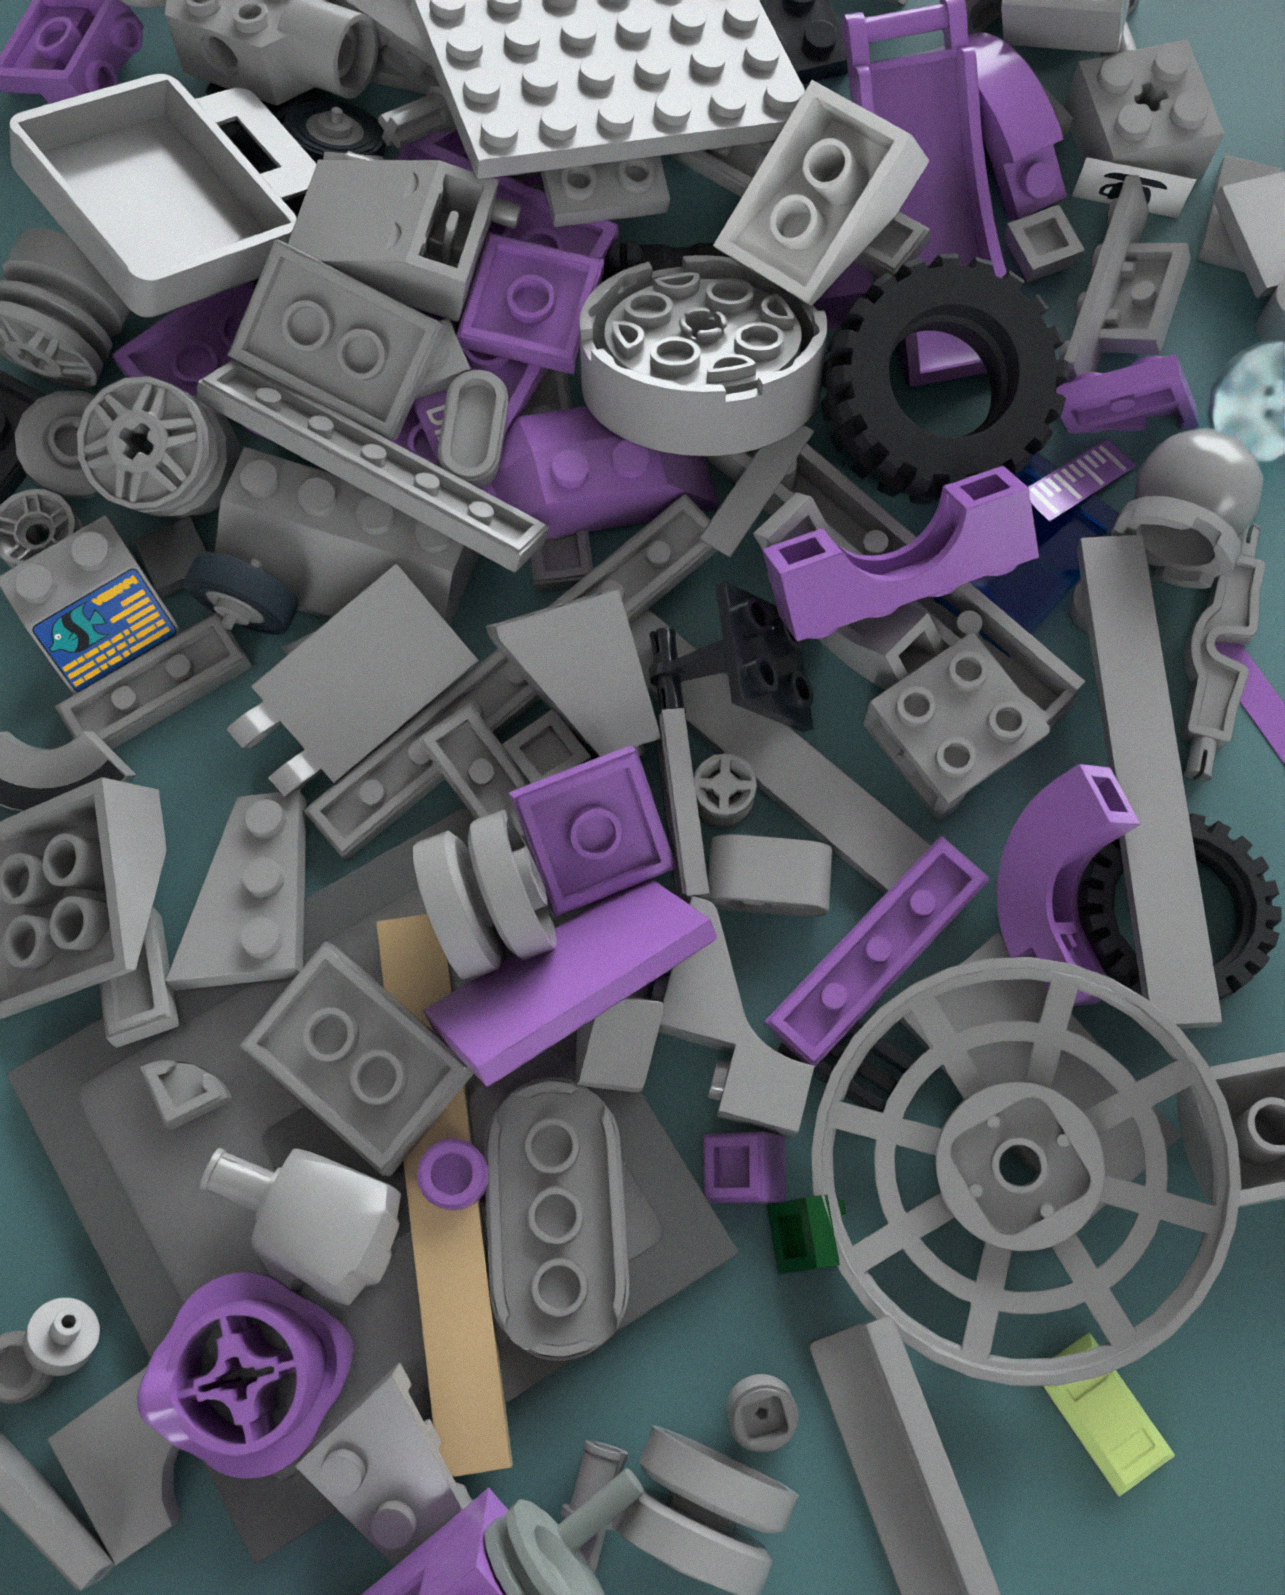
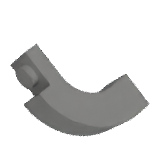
M797 492L753 533L762 549L821 528L837 544L813 498ZM905 604L898 606L896 611L887 616L879 618L867 617L841 626L833 634L818 639L847 666L885 690L947 649L928 612Z

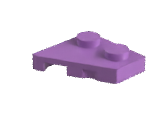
M1176 354L1166 357H1144L1135 361L1129 367L1103 374L1097 372L1085 373L1075 377L1070 383L1059 386L1056 393L1062 394L1066 398L1060 418L1069 434L1098 433L1106 430H1117L1120 432L1144 431L1147 426L1146 417L1178 416L1180 429L1200 427L1197 406Z

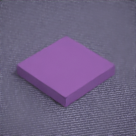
M488 232L457 333L461 348L574 375L580 356V313L588 296L601 283L604 273V260Z
M632 745L509 792L528 848L541 876L550 908L556 917L676 869L638 752Z

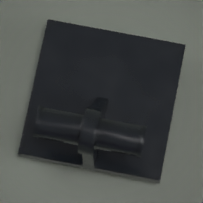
M724 581L716 585L722 640L678 658L675 638L676 630L672 628H658L656 632H650L654 664L648 670L650 683L657 686L659 714H661L662 710L684 708L686 714L681 685L683 681L728 672L732 704L801 732L814 729L810 708L813 703V691L805 675L801 649L804 646V640L798 642L795 640L780 618L777 606Z

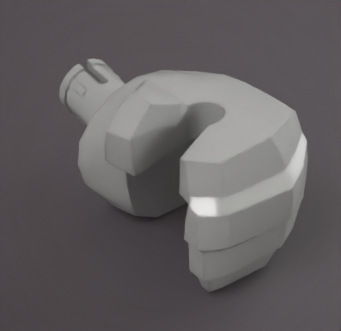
M220 1147L215 1151L206 1167L200 1182V1190L212 1192L256 1212L255 1220L257 1222L252 1233L250 1246L262 1260L269 1275L292 1291L296 1292L307 1283L321 1296L338 1304L349 1306L365 1286H372L380 1282L392 1256L390 1249L400 1225L397 1215L401 1193L392 1185L313 1152L297 1148L292 1150L282 1168L278 1167L275 1173L229 1154Z

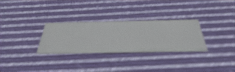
M803 425L784 439L760 448L699 540L731 557L814 433V430Z

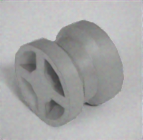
M718 754L704 760L694 775L699 818L709 826L721 829L734 827L743 822L752 810L757 788L755 773L746 761L735 755ZM712 792H713L717 797H719V800H717V799L713 796V794H709V793H712Z

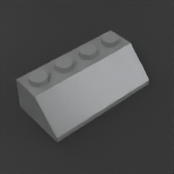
M247 447L243 448L220 500L215 553L228 555L250 563L251 559L260 561L263 564L261 570L278 579L296 595L299 601L297 610L330 620L385 572L397 564L451 627L480 555L478 552L332 473Z

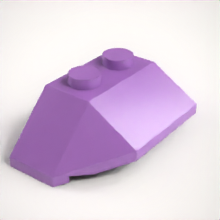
M587 406L517 417L504 439L500 467L495 479L491 482L496 498L549 526L546 539L575 535L576 531L584 529L585 531L593 532L651 522L684 494L702 512L714 511L718 508V501L705 456L672 454L632 443L602 425Z

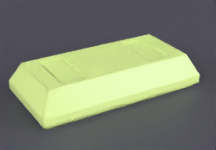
M1088 1332L1055 1357L1088 1351L1099 1345ZM1116 1370L1098 1378L1059 1386H1043L1117 1496L1120 1497L1175 1456Z

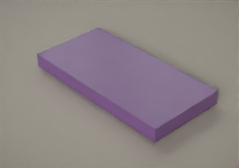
M649 879L605 897L555 928L557 938L556 949L526 960L513 954L501 962L499 970L471 980L423 1011L432 1029L487 1087L717 939V935L711 919L653 879Z

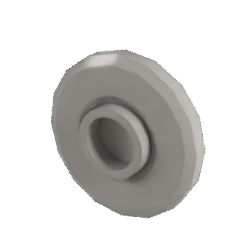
M57 391L37 399L22 414L15 431L16 455L26 476L41 489L56 493L65 499H89L100 494L88 482L78 460L77 432L85 408L96 396L83 391Z

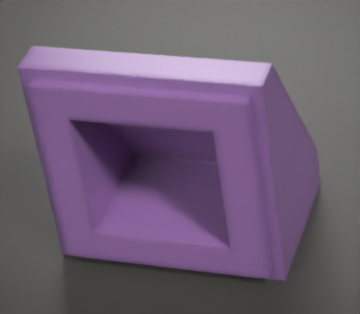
M767 1132L704 1134L703 1194L708 1202L776 1204L785 1202L784 1137Z

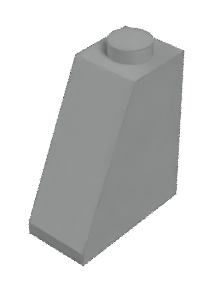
M619 590L601 591L486 626L490 640L547 706L557 712L588 753L601 757L632 745L637 750L638 755L642 756L646 753L644 744L661 739Z

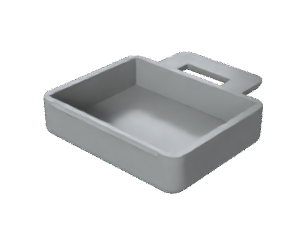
M165 74L149 75L19 112L11 118L9 124L10 161L13 169L124 304L133 313L142 317H155L260 278L275 239L288 244L297 219L296 215L284 201L306 194L316 167L314 160L250 90L231 88L194 99L177 79ZM238 121L278 168L260 174L219 126Z

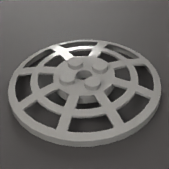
M1033 957L989 958L950 967L912 984L880 1007L852 1037L831 1072L817 1111L811 1149L813 1195H822L829 1217L824 1196L828 1194L834 1229L833 1233L840 1263L837 1266L840 1273L864 1307L876 1319L883 1318L889 1314L893 1316L901 1339L905 1344L929 1360L972 1378L1012 1386H1059L1098 1378L1139 1360L1173 1336L1202 1304L1223 1268L1236 1230L1241 1192L1238 1141L1227 1102L1207 1062L1184 1032L1148 999L1110 977L1071 963ZM1029 979L1050 983L1039 1023L1026 1020L995 1021L969 1027L956 1033L935 998L955 988L990 980ZM1079 990L1098 997L1132 1017L1161 1043L1174 1062L1136 1081L1130 1072L1105 1049L1085 1037L1067 1030L1077 991ZM912 1011L932 1048L923 1053L902 1075L889 1096L883 1113L843 1102L849 1084L869 1050L893 1024ZM1027 1041L1034 1043L1024 1082H1004L987 1086L967 1053L972 1048L995 1042ZM1061 1050L1074 1055L1092 1066L1112 1084L1117 1092L1082 1111L1071 1100L1052 1090ZM943 1065L961 1094L963 1101L950 1114L942 1129L904 1119L903 1116L906 1108L918 1088L936 1069ZM1189 1086L1201 1108L1211 1145L1213 1171L1211 1204L1167 1192L1169 1179L1167 1148L1159 1119L1152 1106ZM1133 1117L1137 1125L1144 1150V1185L1105 1175V1158L1098 1136ZM836 1129L876 1139L874 1151L875 1183L881 1208L888 1224L852 1245L843 1225L834 1187L833 1147ZM896 1145L936 1156V1175L941 1193L907 1213L901 1203L896 1182ZM1014 1145L1030 1147L1037 1155L1039 1161L1037 1175L1031 1182L1024 1185L1011 1184L1000 1173L999 1161L1001 1155L1006 1149ZM1099 1202L1136 1212L1135 1222L1122 1244L1103 1264L1096 1267L1076 1232L1090 1219ZM956 1218L970 1233L985 1241L976 1281L963 1276L946 1265L925 1245L921 1237ZM1160 1220L1204 1232L1197 1255L1178 1287L1152 1315L1133 1327L1110 1288L1122 1280L1142 1258L1156 1234ZM1052 1247L1072 1282L1066 1285L1041 1291H1010L1004 1289L1012 1250L1035 1251ZM903 1249L910 1260L934 1283L957 1298L970 1302L971 1305L962 1346L938 1336L909 1317L879 1288L867 1270ZM1085 1302L1109 1341L1088 1351L1055 1358L1012 1359L990 1354L999 1311L1010 1314H1046L1073 1308Z

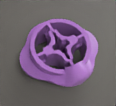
M238 1272L216 1278L200 1287L187 1299L165 1339L153 1353L138 1389L137 1406L140 1416L147 1425L171 1444L202 1459L206 1464L222 1474L249 1479L271 1475L298 1459L314 1440L321 1422L341 1394L346 1383L353 1359V1341L347 1328L327 1309L295 1293L271 1276L255 1272ZM251 1317L262 1320L273 1327L284 1338L289 1348L278 1349L271 1346L265 1341L260 1324L253 1325ZM220 1324L223 1337L216 1340L218 1346L216 1365L211 1372L201 1375V1360L205 1345L214 1329ZM240 1366L242 1368L254 1367L255 1370L269 1366L274 1368L257 1377L256 1381H253V1379L241 1380L240 1377L227 1381L222 1379L239 1370ZM296 1372V1391L292 1405L281 1423L275 1427L272 1410L278 1407L276 1400L278 1382L282 1377ZM215 1399L223 1402L230 1409L235 1425L222 1418L212 1407L209 1400Z

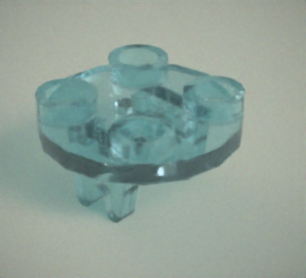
M1285 340L1261 341L1241 350L1222 368L1215 383L1210 385L1211 392L1207 415L1211 429L1238 437L1257 461H1272L1285 455ZM1269 386L1268 392L1264 394L1265 388ZM1270 409L1269 415L1264 417L1265 412Z

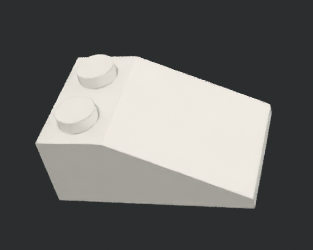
M811 80L713 246L812 306L896 216L930 160L911 134Z

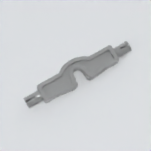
M1253 523L1250 528L1248 526L1238 537L1241 541V552L1232 576L1228 579L1224 575L1214 578L1210 587L1206 610L1190 628L1184 644V668L1191 684L1180 736L1183 740L1190 741L1191 745L1183 775L1188 779L1196 776L1195 781L1205 782L1211 780L1216 749L1222 748L1232 737L1237 708L1249 676L1248 668L1244 664L1220 654L1215 647V642L1246 645L1255 637L1258 630L1260 590L1265 562L1254 558L1258 537L1261 532V527L1257 523Z

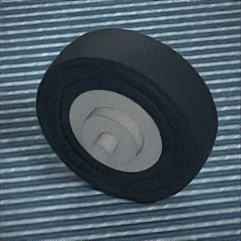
M314 100L294 106L285 116L284 128L316 164L318 160H323L324 151L347 153L350 151L360 155L382 156L384 158L386 144L382 139L383 128L376 118L356 106L338 101Z
M202 552L193 560L184 581L186 591L207 609L220 614L223 617L220 625L232 630L234 624H238L266 634H283L291 625L299 604L296 595L278 579L261 570L263 564L256 559H251L250 563L220 553Z

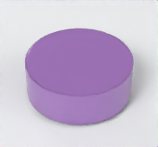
M445 1139L435 1143L424 1153L418 1166L417 1179L422 1194L430 1203L445 1210L457 1211L472 1206L482 1197L489 1181V1168L483 1154L471 1143L461 1139Z

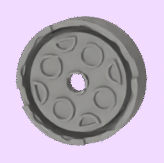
M683 256L682 267L652 271V266L649 262L633 266L601 283L588 296L582 307L579 327L581 388L584 401L590 412L602 425L632 443L661 452L690 456H718L747 452L773 444L794 433L809 420L819 404L827 337V317L825 311H818L813 305L810 306L731 257Z

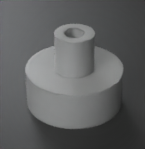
M57 1298L46 1302L35 1311L24 1334L23 1349L27 1360L35 1369L47 1375L63 1376L77 1371L86 1364L98 1343L100 1335L98 1318L87 1304L77 1299Z

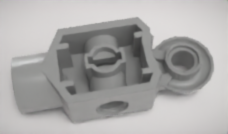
M119 0L126 5L141 8L166 5L165 17L183 73L227 89L244 88L250 90L261 101L275 106L315 87L344 98H355L367 87L375 70L379 41L374 21L366 14L330 3L329 0Z

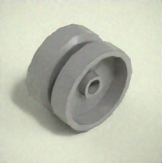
M505 809L474 820L470 824L468 848L463 841L450 831L418 841L413 846L415 873L428 917L449 963L461 979L470 981L499 970L504 953L503 942L511 952L523 960L556 949L555 926L541 876L517 825Z
M653 1425L639 1458V1464L648 1477L674 1492V1495L672 1497L657 1490L643 1487L644 1494L614 1518L612 1529L660 1562L691 1578L737 1595H761L773 1560L762 1543L736 1528V1526L740 1524L771 1535L784 1533L799 1495L784 1484L734 1458L681 1434Z

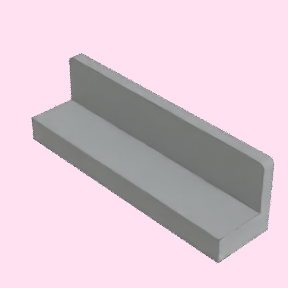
M889 1314L880 1319L874 1317L812 1341L809 1345V1351L900 1595H1001L893 1316Z

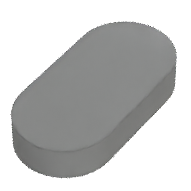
M470 370L458 375L451 382L447 391L438 445L439 467L479 489L490 484L498 473L508 416L507 388L503 381L493 373L484 370Z

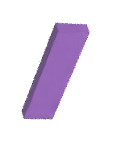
M941 835L764 1021L763 1025L803 1063L816 1067L981 891L990 878Z

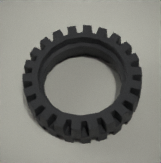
M1191 813L1189 814L1196 860L1210 867L1228 888L1237 914L1235 938L1224 958L1213 965L1218 997L1221 1000L1235 993L1254 979L1253 976L1260 972L1269 961L1270 957L1267 954L1276 947L1280 933L1273 930L1282 921V907L1273 906L1272 900L1279 895L1276 881L1266 882L1263 876L1269 869L1268 864L1262 856L1253 860L1247 853L1253 845L1244 836L1236 840L1228 837L1227 835L1231 827L1217 821L1213 825L1208 826L1205 824L1206 816ZM1118 838L1102 848L1087 865L1078 889V913L1082 928L1104 972L1110 978L1142 996L1136 953L1120 934L1113 911L1116 885L1124 873Z

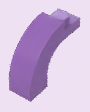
M984 32L968 34L969 46L974 47L977 57L983 143L991 160L1008 220H1018L1068 197L1053 144L1064 138L1053 107L1041 83L1025 60L1015 49L999 37ZM945 44L933 50L945 48Z
M1085 764L1076 765L1044 787L1023 810L1013 826L1003 850L997 880L999 923L1011 958L1033 957L1071 963L1106 976L1080 922L1077 904L1079 884L1087 865L1102 848L1141 825L1110 767ZM1043 982L1048 990L1050 983ZM1078 990L1073 1006L1095 1004L1102 999Z

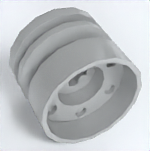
M27 228L18 234L3 264L2 276L5 280L0 281V355L21 369L46 381L70 388L86 389L96 385L102 373L103 362L107 361L111 354L113 343L110 338L121 333L131 310L67 234L48 228Z
M150 376L123 378L101 389L85 408L77 432L78 460L88 482L108 501L169 521H179L189 516L196 520L216 510L220 506L222 495L240 457L239 442L229 421L221 413L197 401L196 397L188 392ZM147 439L154 444L151 453L144 448Z

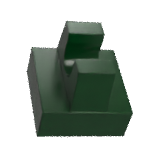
M828 1194L824 1196L829 1217L822 1195L767 1205L778 1275L840 1265L833 1233L834 1229ZM838 1200L841 1216L845 1215L844 1200Z

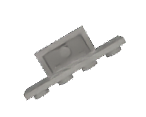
M1127 175L1119 198H1114L1110 203L1108 230L1103 244L1096 246L1092 258L1093 275L1087 292H1082L1078 297L1076 325L1071 339L1064 342L1060 351L1059 360L1064 359L1068 361V383L1079 375L1096 372L1102 353H1161L1191 256L1187 243H1139L1149 214L1139 175Z

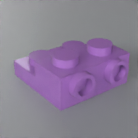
M32 0L0 54V90L8 93L41 94L51 104L118 85L117 74L122 65L128 61L132 54L138 52L142 46V30L145 26L129 5L119 0Z

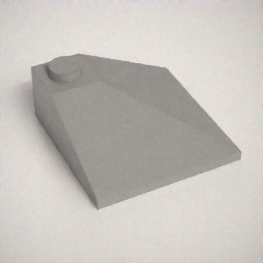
M101 777L0 821V1019L136 970L167 852L158 789Z

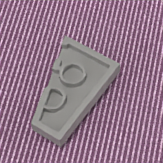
M294 790L286 798L280 792L237 797L165 981L174 991L295 978L303 969L306 814L303 810L306 808L307 801L300 790Z
M400 1362L314 1441L301 1455L295 1465L394 1566L472 1502L464 1484L455 1482L438 1450L442 1442L431 1420L423 1421L408 1393L412 1384Z

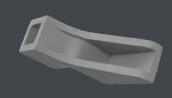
M692 896L690 905L711 919L717 939L673 967L670 977L661 975L656 978L650 1000L663 1002V1016L658 1034L732 1053L731 1062L718 1058L708 1098L720 1101L716 1118L793 1139L799 1132L815 1066L790 1059L776 1052L755 1034L743 1010L718 910L710 901Z

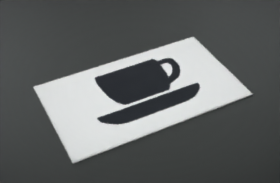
M1087 157L1072 197L1110 204L1114 198H1119L1125 177L1127 175H1139L1149 213L1178 218L1196 179Z

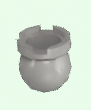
M1201 428L1171 436L1157 445L1140 467L1135 488V500L1129 501L1120 511L1111 535L1143 534L1147 562L1156 567L1152 578L1160 582L1183 588L1205 589L1211 587L1214 578L1224 575L1227 579L1230 578L1241 552V541L1238 537L1247 529L1259 512L1263 475L1257 459L1238 437L1215 429Z

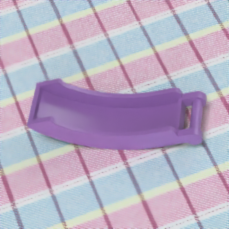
M940 0V4L871 17H864L862 12L843 15L841 29L847 56L851 102L911 134L930 160L899 209V212L930 228V242L917 258L923 259L926 265H930L938 254H957L960 258L959 266L966 267L976 256L992 261L993 268L991 273L1002 278L1006 274V269L997 236L988 186L981 128L977 57L974 47L969 46L965 0ZM942 30L944 33L945 48L870 62L868 43ZM914 332L899 342L895 348L903 376L909 387L987 373L982 360L967 343L944 332Z

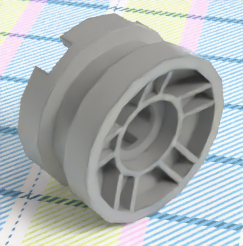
M28 489L13 494L0 504V557L13 569L85 527V525L76 516L71 506L56 493L46 489ZM48 532L49 537L47 541L38 545L43 540V533Z

